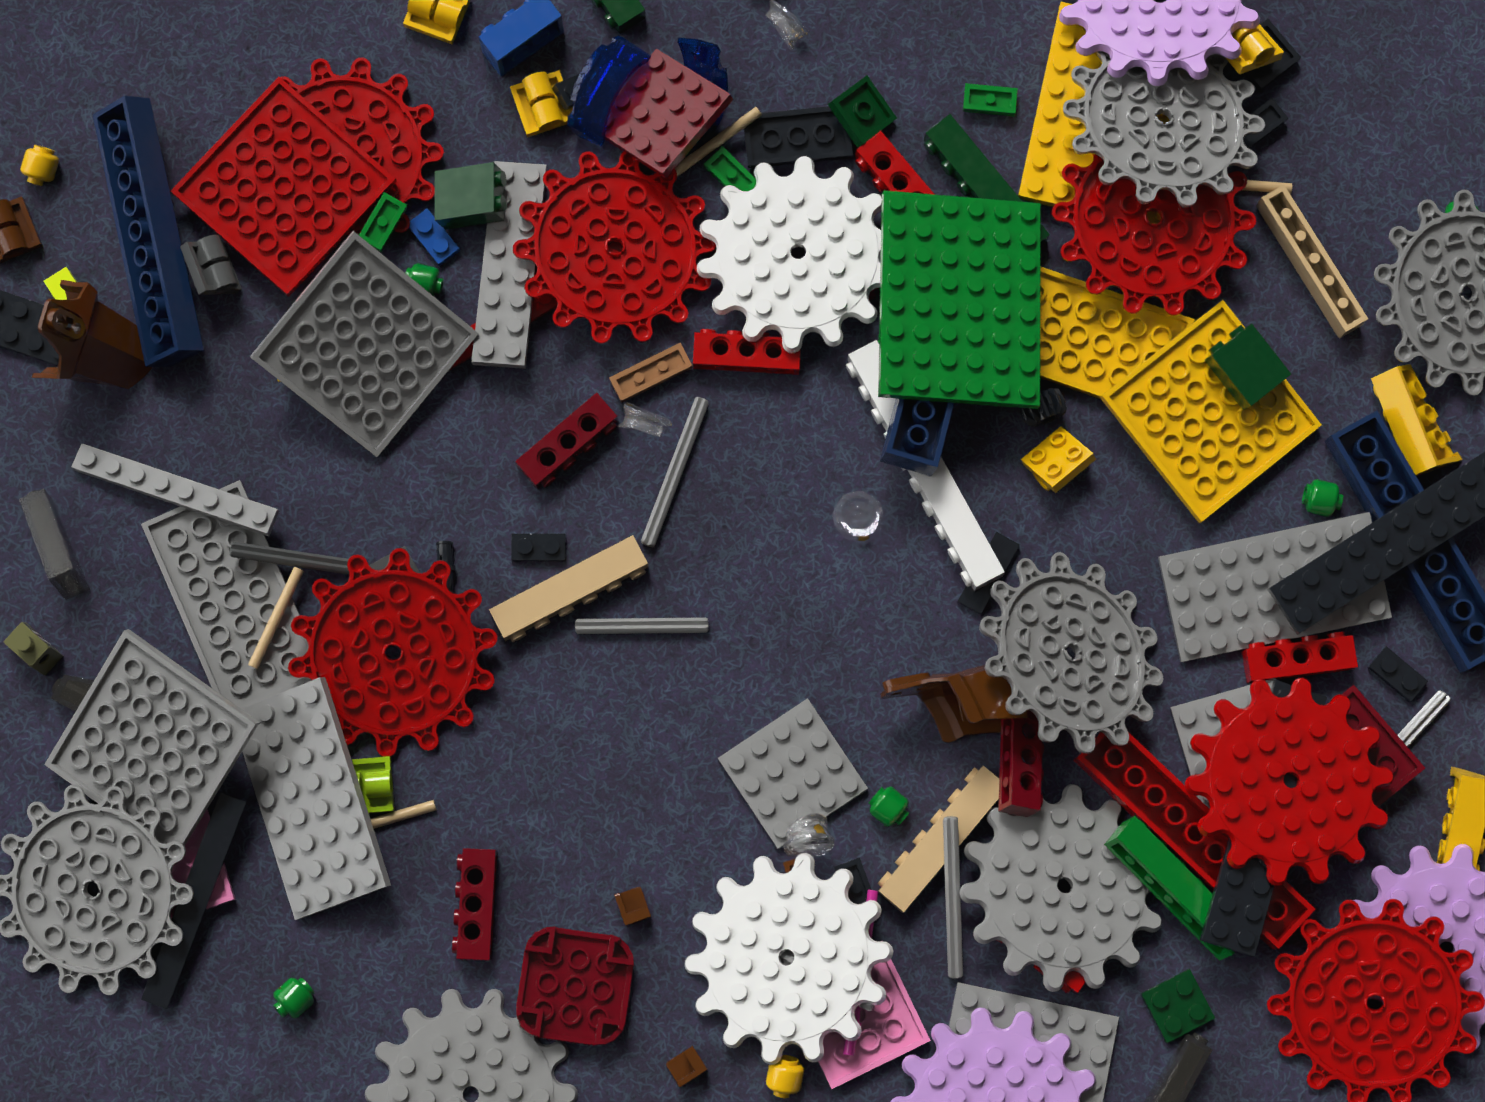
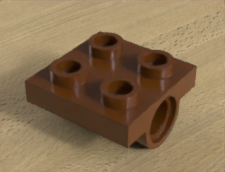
M21 196L11 201L7 199L0 200V263L43 247L24 198Z

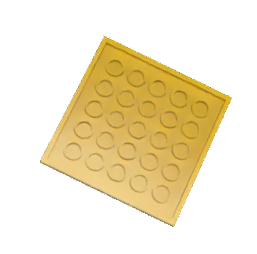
M1224 300L1216 304L1100 396V399L1198 523L1203 522L1322 425L1286 379L1245 410L1237 403L1205 362V359L1211 355L1208 351L1219 341L1225 344L1231 339L1228 334L1238 326H1243Z

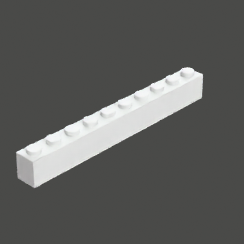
M875 340L848 354L849 363L846 364V368L852 378L857 377L861 384L858 387L864 401L869 400L874 409L871 410V413L876 423H882L886 430L884 437L886 439L895 398L878 397L879 344ZM940 457L938 468L932 476L908 470L912 477L909 479L910 485L916 494L920 492L924 499L922 506L928 517L933 515L938 524L934 526L940 539H946L950 548L947 551L952 561L960 564L963 570L960 575L967 587L972 586L973 590L976 591L1003 577L1005 571L943 459Z

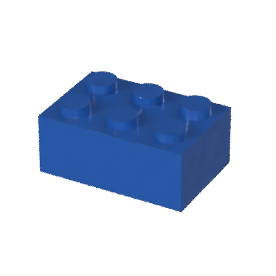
M525 0L523 2L524 5L517 10L511 9L506 12L500 22L495 25L490 24L481 31L479 41L482 53L501 77L564 33L562 15L550 0Z

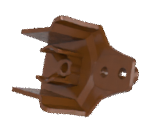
M61 280L60 287L65 290L67 300L47 299L38 324V332L53 346L59 355L58 367H47L41 373H33L31 378L70 379L130 389L152 369V367H145L137 325L99 302L98 291L90 283Z
M985 665L953 674H932L930 676L929 673H920L890 679L882 683L884 691L880 693L881 699L916 695L924 702L935 720L942 740L946 743H951L965 735L1001 733V719L1029 718L1028 710L1020 715H1012L1007 712L1005 705L1007 699L1012 694L1011 686L1003 677L988 676L984 669Z

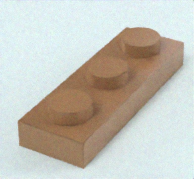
M680 342L609 377V380L622 403L691 369L692 364Z

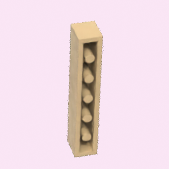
M1285 185L1261 197L1256 205L1257 209L1338 338L1340 339L1361 327L1368 320V317Z
M632 535L489 609L504 640L511 639L512 642H515L526 636V630L535 627L537 630L550 623L549 618L557 614L563 617L574 611V605L583 602L584 605L591 603L598 598L597 594L605 589L607 592L616 590L622 586L621 581L630 577L631 580L641 577L646 573L644 569L648 568V562Z
M982 766L979 770L975 767L964 779L968 784L962 791L957 788L947 799L951 803L944 812L941 809L936 812L930 820L933 826L927 833L923 829L912 841L916 845L910 853L905 850L895 863L898 865V868L893 874L887 871L877 883L881 886L878 890L879 894L900 912H905L944 865V817L955 816L958 818L960 846L999 799V778L985 766Z

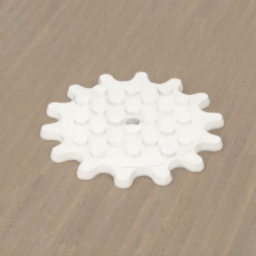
M806 156L796 160L793 173L786 177L778 176L770 164L760 163L754 169L756 185L752 190L741 191L733 185L722 188L720 197L729 209L727 217L718 221L708 219L700 225L701 235L706 239L712 240L716 244L717 250L712 257L703 259L698 263L697 272L703 278H717L723 285L722 292L712 302V309L718 315H725L734 310L743 312L746 316V323L742 333L743 337L750 342L759 340L767 330H776L781 334L782 346L788 353L798 352L802 347L804 336L810 332L819 333L828 346H838L843 341L841 324L844 319L855 317L861 322L869 324L877 318V310L869 301V293L875 288H880L881 230L874 225L873 220L875 215L882 210V196L872 193L864 198L854 197L850 192V185L853 182L854 175L849 168L841 167L836 170L832 177L821 179L814 172L813 160ZM792 248H804L806 251L805 256L801 259H795L791 255Z
M808 853L799 854L794 861L792 870L784 874L776 871L770 858L766 856L756 858L753 863L754 879L746 886L737 884L729 877L721 878L716 888L723 900L722 909L716 914L699 912L692 920L694 929L706 937L707 945L703 952L692 954L686 958L685 969L690 974L703 975L707 978L709 984L707 992L696 1001V1011L702 1016H709L715 1012H721L726 1015L728 1027L723 1034V1041L727 1047L737 1048L748 1037L759 1039L762 1044V1059L769 1065L777 1064L781 1060L783 1050L790 1044L800 1046L808 1061H820L824 1056L823 1039L828 1033L837 1032L848 1041L857 1040L862 1030L855 1018L856 1007L862 1003L880 1005L886 999L885 989L872 980L871 970L876 964L887 962L892 958L893 947L887 942L874 941L868 931L871 923L881 915L882 909L880 904L874 900H869L862 904L851 902L848 891L853 883L854 877L852 873L847 869H839L831 878L821 880L814 872L815 860ZM791 950L794 953V961L792 964L785 966L782 964L780 956L784 951Z

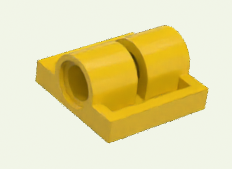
M409 0L408 12L403 26L453 44L470 0Z
M1259 24L1254 29L1239 28L1233 32L1232 37L1239 42L1242 48L1241 55L1236 59H1226L1239 74H1243L1281 60L1284 51Z
M560 70L549 74L546 72L533 73L525 77L522 83L510 86L527 137L577 121L573 108L565 111L552 89L556 83L563 81Z
M1062 426L1021 459L1023 465L1032 472L1040 485L1045 490H1052L1055 493L1096 460L1093 452Z

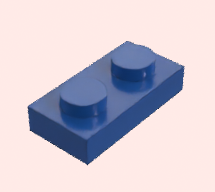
M428 208L410 221L409 229L438 266H441L460 251L444 228L435 221V217Z

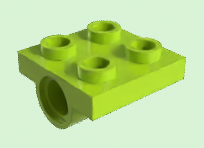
M391 757L351 759L368 813L394 811Z

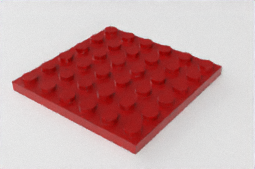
M278 77L173 187L171 193L289 297L397 180L282 78Z

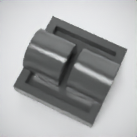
M210 235L197 242H186L180 246L199 295L235 294L242 290L220 235Z

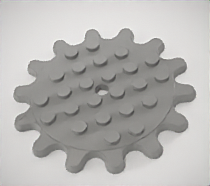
M1103 51L1096 52L1102 62L1101 67L1098 69L1076 66L1072 70L1071 77L1073 82L1085 92L1083 98L1078 100L1070 99L1063 104L1064 115L1068 119L1081 122L1086 128L1085 132L1076 136L1072 142L1075 153L1079 155L1089 153L1100 156L1104 161V165L1098 173L1100 182L1104 185H1111L1118 179L1132 181L1136 186V198L1141 204L1152 202L1159 190H1167L1174 194L1181 207L1187 208L1195 204L1197 200L1196 188L1200 185L1208 186L1217 194L1225 195L1233 188V181L1227 174L1228 166L1234 165L1249 169L1257 163L1256 153L1247 148L1243 142L1244 136L1256 135L1265 128V122L1260 116L1248 114L1242 108V101L1253 95L1254 85L1247 80L1235 82L1225 78L1223 69L1227 65L1228 60L1224 56L1212 54L1207 57L1206 64L1209 71L1204 79H1194L1185 69L1174 68L1169 71L1167 82L1162 86L1151 85L1148 82L1146 70L1141 67L1130 68L1120 78L1110 76L1107 72L1110 56ZM1157 115H1166L1170 121L1163 124L1157 118Z
M1460 190L1454 197L1451 212H1441L1432 200L1426 199L1420 202L1417 208L1420 218V226L1417 231L1411 232L1402 226H1396L1390 230L1388 238L1397 249L1398 259L1391 265L1380 264L1374 270L1375 280L1387 285L1391 291L1390 303L1381 306L1377 310L1376 320L1382 325L1394 324L1400 328L1402 340L1394 350L1395 358L1400 362H1409L1416 356L1423 357L1427 363L1425 380L1431 387H1440L1449 374L1457 373L1462 380L1464 391L1469 395H1478L1483 389V379L1485 376V212L1477 210L1470 191ZM1464 286H1468L1472 291V296L1469 300L1461 296Z
M1057 552L1052 556L1048 573L1039 571L1030 559H1021L1016 566V572L1020 581L1019 587L1014 588L1004 581H996L991 588V596L999 604L1001 616H986L979 625L980 632L994 640L998 647V655L986 661L984 667L986 674L991 677H1003L1008 681L1012 689V694L1007 699L1005 705L1007 712L1012 715H1020L1026 710L1033 712L1039 721L1038 737L1044 742L1055 741L1059 732L1066 730L1071 734L1077 751L1081 753H1090L1094 750L1095 735L1098 731L1104 733L1112 744L1117 746L1125 745L1129 741V733L1125 727V719L1128 715L1141 722H1147L1153 718V709L1142 695L1144 686H1159L1163 682L1162 672L1157 667L1151 666L1144 656L1146 648L1156 644V632L1150 627H1138L1133 623L1131 612L1137 604L1135 595L1128 590L1121 592L1119 595L1109 593L1104 583L1106 577L1105 570L1099 564H1092L1088 567L1086 574L1080 576L1072 571L1069 558L1061 552ZM1067 647H1070L1075 653V659L1072 660V657L1069 656L1067 650H1065Z
M1069 784L1063 789L1062 798L1058 803L1050 804L1043 799L1041 811L1029 817L1009 815L998 812V807L991 808L987 812L986 819L994 830L993 840L989 843L972 841L964 848L966 858L979 866L980 877L975 882L964 884L959 891L960 898L964 902L979 904L985 911V919L973 931L974 939L980 944H987L998 940L1006 945L1008 953L1004 960L1003 968L1008 975H1019L1027 965L1033 964L1040 967L1043 972V984L1051 992H1056L1063 987L1064 978L1071 971L1081 973L1090 988L1098 989L1102 987L1105 983L1103 971L1105 962L1109 959H1116L1126 967H1135L1140 962L1141 957L1132 943L1134 933L1139 930L1153 933L1162 926L1161 917L1149 910L1145 903L1146 896L1151 891L1104 845L1118 828L1117 822L1122 812L1121 805L1115 800H1108L1100 809L1089 810L1083 804L1081 788L1075 784ZM1064 878L1069 882L1071 887L1069 893L1059 891L1057 887L1058 880Z
M70 785L64 791L65 803L62 810L51 812L42 802L31 803L27 809V815L32 822L31 833L27 837L7 834L1 841L3 851L10 855L14 861V868L9 874L0 875V896L8 897L13 904L11 914L0 921V933L7 938L22 935L28 940L29 949L23 958V966L27 971L36 972L47 963L56 965L60 973L58 984L62 991L66 993L75 991L83 976L92 975L97 979L100 990L106 995H112L119 989V975L122 969L126 967L133 968L143 978H150L156 973L157 965L152 956V948L156 943L163 942L170 946H176L181 943L183 931L173 923L170 916L171 909L175 905L191 902L194 892L188 884L178 883L174 880L172 867L184 858L186 849L178 841L163 844L157 840L155 829L161 820V813L156 807L149 806L136 816L129 815L124 806L125 793L120 787H109L104 794L103 800L99 804L94 805L88 802L84 790L79 785ZM92 881H95L94 883L97 884L100 891L95 897L91 896L87 890L88 884Z
M448 989L441 997L442 1011L433 1018L424 1016L417 1008L407 1009L402 1016L403 1023L408 1029L407 1040L399 1045L387 1041L381 1042L375 1049L377 1059L388 1066L389 1076L387 1080L380 1084H371L365 1090L367 1102H468L464 1099L463 1092L469 1086L475 1087L479 1092V1097L475 1102H575L578 1097V1091L575 1086L560 1083L554 1076L555 1067L568 1057L569 1049L567 1045L563 1042L545 1045L540 1043L537 1037L528 1034L520 1027L517 1018H511L505 1014L503 1009L504 995L497 989L489 990L485 994L482 1004L477 1008H468L463 1003L461 994L457 990Z

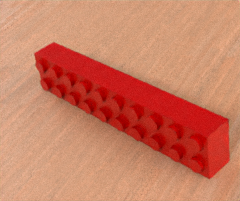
M1099 732L1095 737L1094 750L1090 753H1080L1073 761L1132 817L1136 816L1142 820L1148 829L1158 839L1162 840L1167 848L1185 863L1186 868L1195 877L1201 879L1205 886L1213 893L1229 837L1223 833L1207 837L1201 835L1198 831L1197 825L1199 820L1207 815L1210 809L1197 796L1189 794L1185 790L1184 784L1130 733L1128 743L1123 746H1117L1112 744L1104 733ZM1287 881L1280 886H1274L1260 936L1272 950L1279 949L1315 910Z

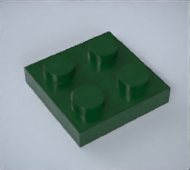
M868 75L827 104L857 148L897 119Z
M1190 969L1140 993L1165 1043L1215 1019Z

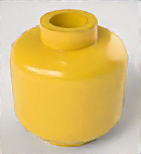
M34 145V148H29L25 151L20 170L24 175L28 176L27 182L42 186L44 181L51 182L54 180L59 164V158L54 155V150Z
M782 1055L781 1060L777 1064L769 1065L766 1085L774 1091L773 1095L780 1098H789L790 1094L800 1091L804 1068L799 1063V1059L790 1055Z

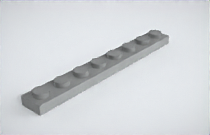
M81 444L71 466L74 471L266 536H270L279 515V511L276 508L85 444Z

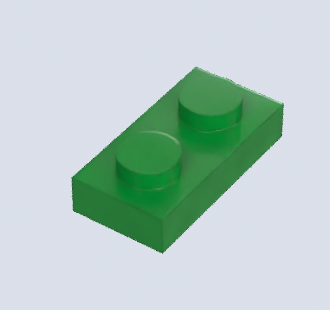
M965 83L962 112L1015 116L1018 88Z
M723 146L704 163V168L724 187L733 185L741 191H750L756 185V178Z
M384 192L359 236L376 250L382 252L406 212L407 204Z

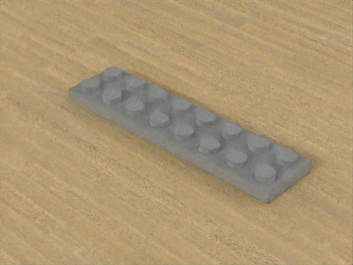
M494 161L506 174L507 183L504 186V197L507 209L504 211V221L487 223L475 331L479 334L474 339L471 362L473 365L526 369L533 297L526 294L524 287L526 281L535 276L537 266L531 260L517 258L513 254V245L518 240L528 239L534 234L533 224L520 216L519 208L525 201L544 203L546 186L543 183V175L548 168L544 164Z

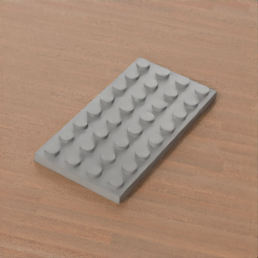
M240 480L219 489L249 499ZM183 507L175 508L141 524L212 689L244 711V708L312 681L307 677H294L288 670L289 662L293 658L305 655L309 648L307 640L295 634L291 629L292 620L300 615L293 598H291L259 668L255 669L248 665L286 582L278 564L233 558L230 556V547L232 542L270 547L265 535Z
M1370 512L1159 556L1158 561L1180 662L1249 648L1248 644L1264 642L1269 644L1274 643L1276 640L1293 639L1392 618L1386 586L1383 580L1297 635L1267 590L1372 523Z
M319 677L245 707L244 712L260 723L242 752L294 919L305 918L391 886L326 678Z

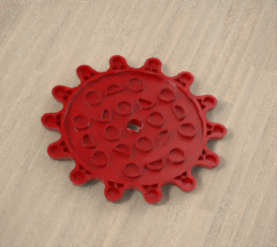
M357 58L353 61L350 71L342 76L334 74L329 62L325 59H316L311 64L312 76L307 84L297 85L288 77H280L396 178L397 182L386 192L387 194L403 203L413 198L429 201L434 197L435 187L422 177L421 170L425 164L441 160L444 150L439 143L427 142L421 137V129L425 124L432 121L434 110L428 104H421L416 107H409L404 104L403 94L408 88V80L404 75L395 74L385 83H376L371 78L370 62L366 58ZM377 203L347 234L348 236L352 231L358 235L360 234ZM405 213L394 230L397 233L407 231L410 226V220Z
M584 152L578 160L580 172L576 177L566 178L560 172L553 169L546 171L543 175V183L550 192L549 199L544 203L525 201L519 208L520 216L533 224L534 234L528 239L515 242L513 254L519 259L531 260L537 266V273L526 281L524 289L530 297L536 298L544 294L555 297L558 306L553 314V322L560 328L568 327L576 318H585L591 323V336L597 343H606L611 337L612 330L618 325L629 327L636 340L646 342L653 333L651 327L653 317L660 314L667 316L675 323L684 322L688 317V309L682 303V293L687 289L705 291L711 285V278H703L698 274L696 258L702 253L715 250L716 244L712 240L704 238L693 227V219L703 212L705 203L701 197L696 195L684 199L674 195L672 186L677 179L675 169L666 179L658 173L650 176L645 175L639 170V161L625 152L620 155L619 162L615 167L605 168L599 163L597 156L593 152ZM614 241L618 242L622 246V251L618 253L609 252L608 244Z
M1093 154V162L1087 167H1080L1073 163L1065 165L1062 169V178L1074 187L1075 196L1069 202L1055 204L1052 208V216L1055 220L1066 222L1074 228L1075 235L1073 239L1063 244L1060 253L1066 261L1072 262L1084 259L1090 263L1092 272L1086 281V289L1090 293L1097 295L1109 286H1117L1123 292V308L1128 313H1138L1145 299L1154 296L1162 301L1164 309L1168 314L1178 315L1183 311V296L1186 291L1194 289L1209 300L1216 299L1221 293V286L1215 277L1216 270L1221 266H1229L1233 269H1241L1245 266L1247 256L1233 242V237L1238 231L1251 230L1256 225V217L1252 212L1240 210L1234 204L1235 194L1243 190L1247 185V177L1244 173L1236 171L1228 174L1233 181V188L1225 195L1217 194L1212 188L1205 185L1197 186V200L1195 204L1184 208L1179 205L1174 194L1167 190H1159L1152 202L1141 204L1136 198V186L1132 181L1118 179L1111 185L1102 184L1098 173L1104 165V161L1096 154ZM1150 211L1157 212L1160 216V222L1150 224V221L1147 219V213Z
M396 548L390 553L389 563L382 570L372 569L366 558L362 555H353L347 562L349 580L346 584L337 586L323 578L313 583L312 592L321 603L320 612L311 617L299 615L292 620V631L304 637L308 642L309 648L305 655L293 658L289 662V673L294 677H307L311 680L319 677L326 678L347 745L351 744L360 733L369 732L375 737L377 752L383 757L392 756L396 752L398 740L405 735L415 737L422 749L433 750L438 745L439 739L436 728L441 721L451 720L462 727L472 723L473 712L465 703L467 692L472 689L488 690L494 684V675L479 666L477 656L480 651L493 647L497 642L498 636L493 629L475 627L470 618L471 613L480 606L482 596L475 589L466 590L461 594L450 592L446 583L451 570L449 564L442 560L434 562L428 571L417 573L410 566L409 553L402 548ZM389 645H396L401 649V656L398 659L392 660L386 656L385 651Z
M1305 678L1294 680L1290 693L1286 697L1275 696L1266 681L1261 679L1255 680L1249 688L1251 694L1249 706L1238 708L1229 700L1220 699L1214 705V713L1221 723L1220 732L1214 736L1198 733L1191 738V748L1205 758L1206 768L1203 773L1191 775L1185 780V790L1191 795L1205 797L1210 803L1209 812L1199 820L1197 828L1203 836L1210 837L1217 833H1223L1230 838L1232 845L1227 854V862L1234 869L1243 868L1250 859L1258 858L1266 864V877L1271 885L1280 886L1284 884L1287 880L1288 872L1293 866L1305 868L1312 882L1323 884L1329 878L1328 860L1331 856L1336 854L1342 855L1353 864L1362 862L1366 853L1358 840L1359 830L1363 827L1382 829L1388 823L1387 813L1374 805L1372 795L1376 789L1388 787L1392 784L1394 776L1390 769L1374 766L1368 758L1369 750L1380 740V733L1373 726L1356 730L1348 725L1346 717L1351 708V702L1345 695L1339 694L1334 696L1326 705L1317 704L1311 695L1312 685ZM1286 773H1291L1298 779L1294 788L1285 785L1283 778Z
M1397 899L1387 900L1383 905L1382 912L1376 918L1365 917L1361 913L1358 903L1353 900H1345L1339 907L1340 922L1335 928L1331 929L1321 926L1314 919L1305 920L1301 924L1300 929L1301 934L1307 941L1306 951L1299 956L1281 953L1275 959L1276 969L1285 974L1290 980L1289 990L1283 994L1272 995L1267 1001V1008L1270 1013L1286 1016L1292 1023L1291 1032L1281 1038L1278 1043L1281 1054L1289 1057L1299 1053L1307 1054L1313 1064L1307 1075L1308 1085L1313 1089H1322L1333 1079L1342 1080L1347 1086L1348 1102H1367L1369 1093L1376 1088L1385 1089L1389 1093L1392 1102H1411L1410 1087L1412 1082L1418 1078H1425L1438 1088L1447 1086L1450 1083L1451 1077L1443 1063L1445 1055L1451 1051L1470 1054L1477 1046L1475 1037L1462 1028V1017L1469 1012L1480 1011L1485 1005V999L1481 993L1465 990L1459 983L1460 975L1473 964L1472 954L1464 949L1452 953L1444 952L1439 946V938L1444 931L1443 921L1436 916H1431L1420 926H1409L1403 918V904ZM1374 995L1380 996L1383 999L1382 1007L1376 1010L1367 1006L1368 998Z

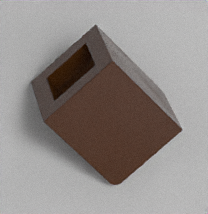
M641 887L614 894L625 926L651 917Z
M693 1045L666 1063L679 1088L707 1070Z

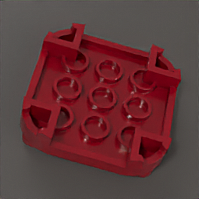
M545 927L535 932L528 940L524 950L516 1004V1015L520 1027L528 1034L544 1039L587 1045H605L613 1042L623 1031L626 1022L634 966L633 954L629 946L620 937L611 934L606 935L557 927Z

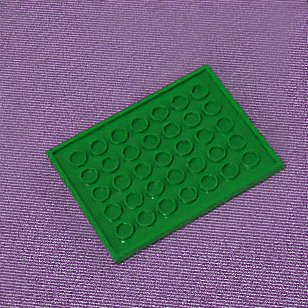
M883 191L881 211L878 397L1038 409L1040 406V203Z

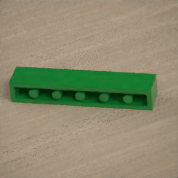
M1133 816L1122 822L1104 845L1219 961L1233 955L1234 951L1200 940L1212 898V893L1206 888L1204 882L1195 877L1186 868L1185 863L1177 858L1167 848L1166 844L1148 829L1142 820Z

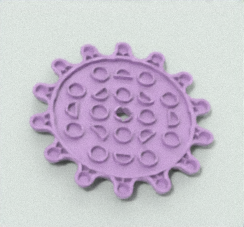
M1078 0L1072 5L1065 6L1059 14V19L1063 24L1080 25L1086 31V34L1076 43L1077 53L1083 56H1088L1098 51L1107 53L1110 56L1107 72L1115 78L1124 76L1132 67H1141L1146 70L1148 82L1153 86L1164 85L1167 82L1169 71L1174 68L1185 69L1194 79H1204L1209 71L1206 64L1207 57L1212 54H1220L1228 59L1238 58L1241 55L1242 48L1239 42L1232 37L1233 32L1239 28L1254 29L1260 23L1258 13L1243 6L1242 0H1166L1162 3L1155 2L1154 0Z
M1459 844L1453 849L1450 860L1439 864L1433 861L1426 847L1421 845L1415 846L1409 853L1410 868L1402 875L1393 873L1388 867L1383 865L1375 867L1372 870L1371 878L1378 888L1377 897L1371 902L1353 900L1358 903L1361 913L1367 918H1376L1382 912L1383 905L1387 900L1397 899L1403 904V918L1409 926H1420L1431 916L1440 918L1444 923V931L1439 938V946L1442 942H1451L1453 945L1452 952L1464 949L1473 956L1472 966L1460 975L1459 983L1461 987L1468 991H1477L1485 999V872L1478 871L1474 867L1472 848L1466 844ZM1374 995L1368 998V1000H1378L1381 1005L1383 1004V999L1380 996ZM1485 1005L1480 1011L1465 1014L1461 1020L1462 1028L1475 1037L1477 1042L1476 1049L1481 1044L1480 1029L1485 1024Z
M977 1008L971 1014V1028L966 1034H955L948 1025L938 1023L931 1030V1037L936 1045L935 1054L928 1059H922L916 1055H908L903 1059L902 1069L914 1080L915 1089L910 1095L895 1097L891 1102H1080L1081 1095L1095 1085L1096 1077L1090 1070L1071 1071L1065 1066L1064 1057L1071 1048V1039L1068 1035L1058 1033L1046 1042L1038 1041L1033 1035L1034 1018L1029 1012H1018L1012 1024L1005 1029H1001L994 1025L991 1014L987 1009Z

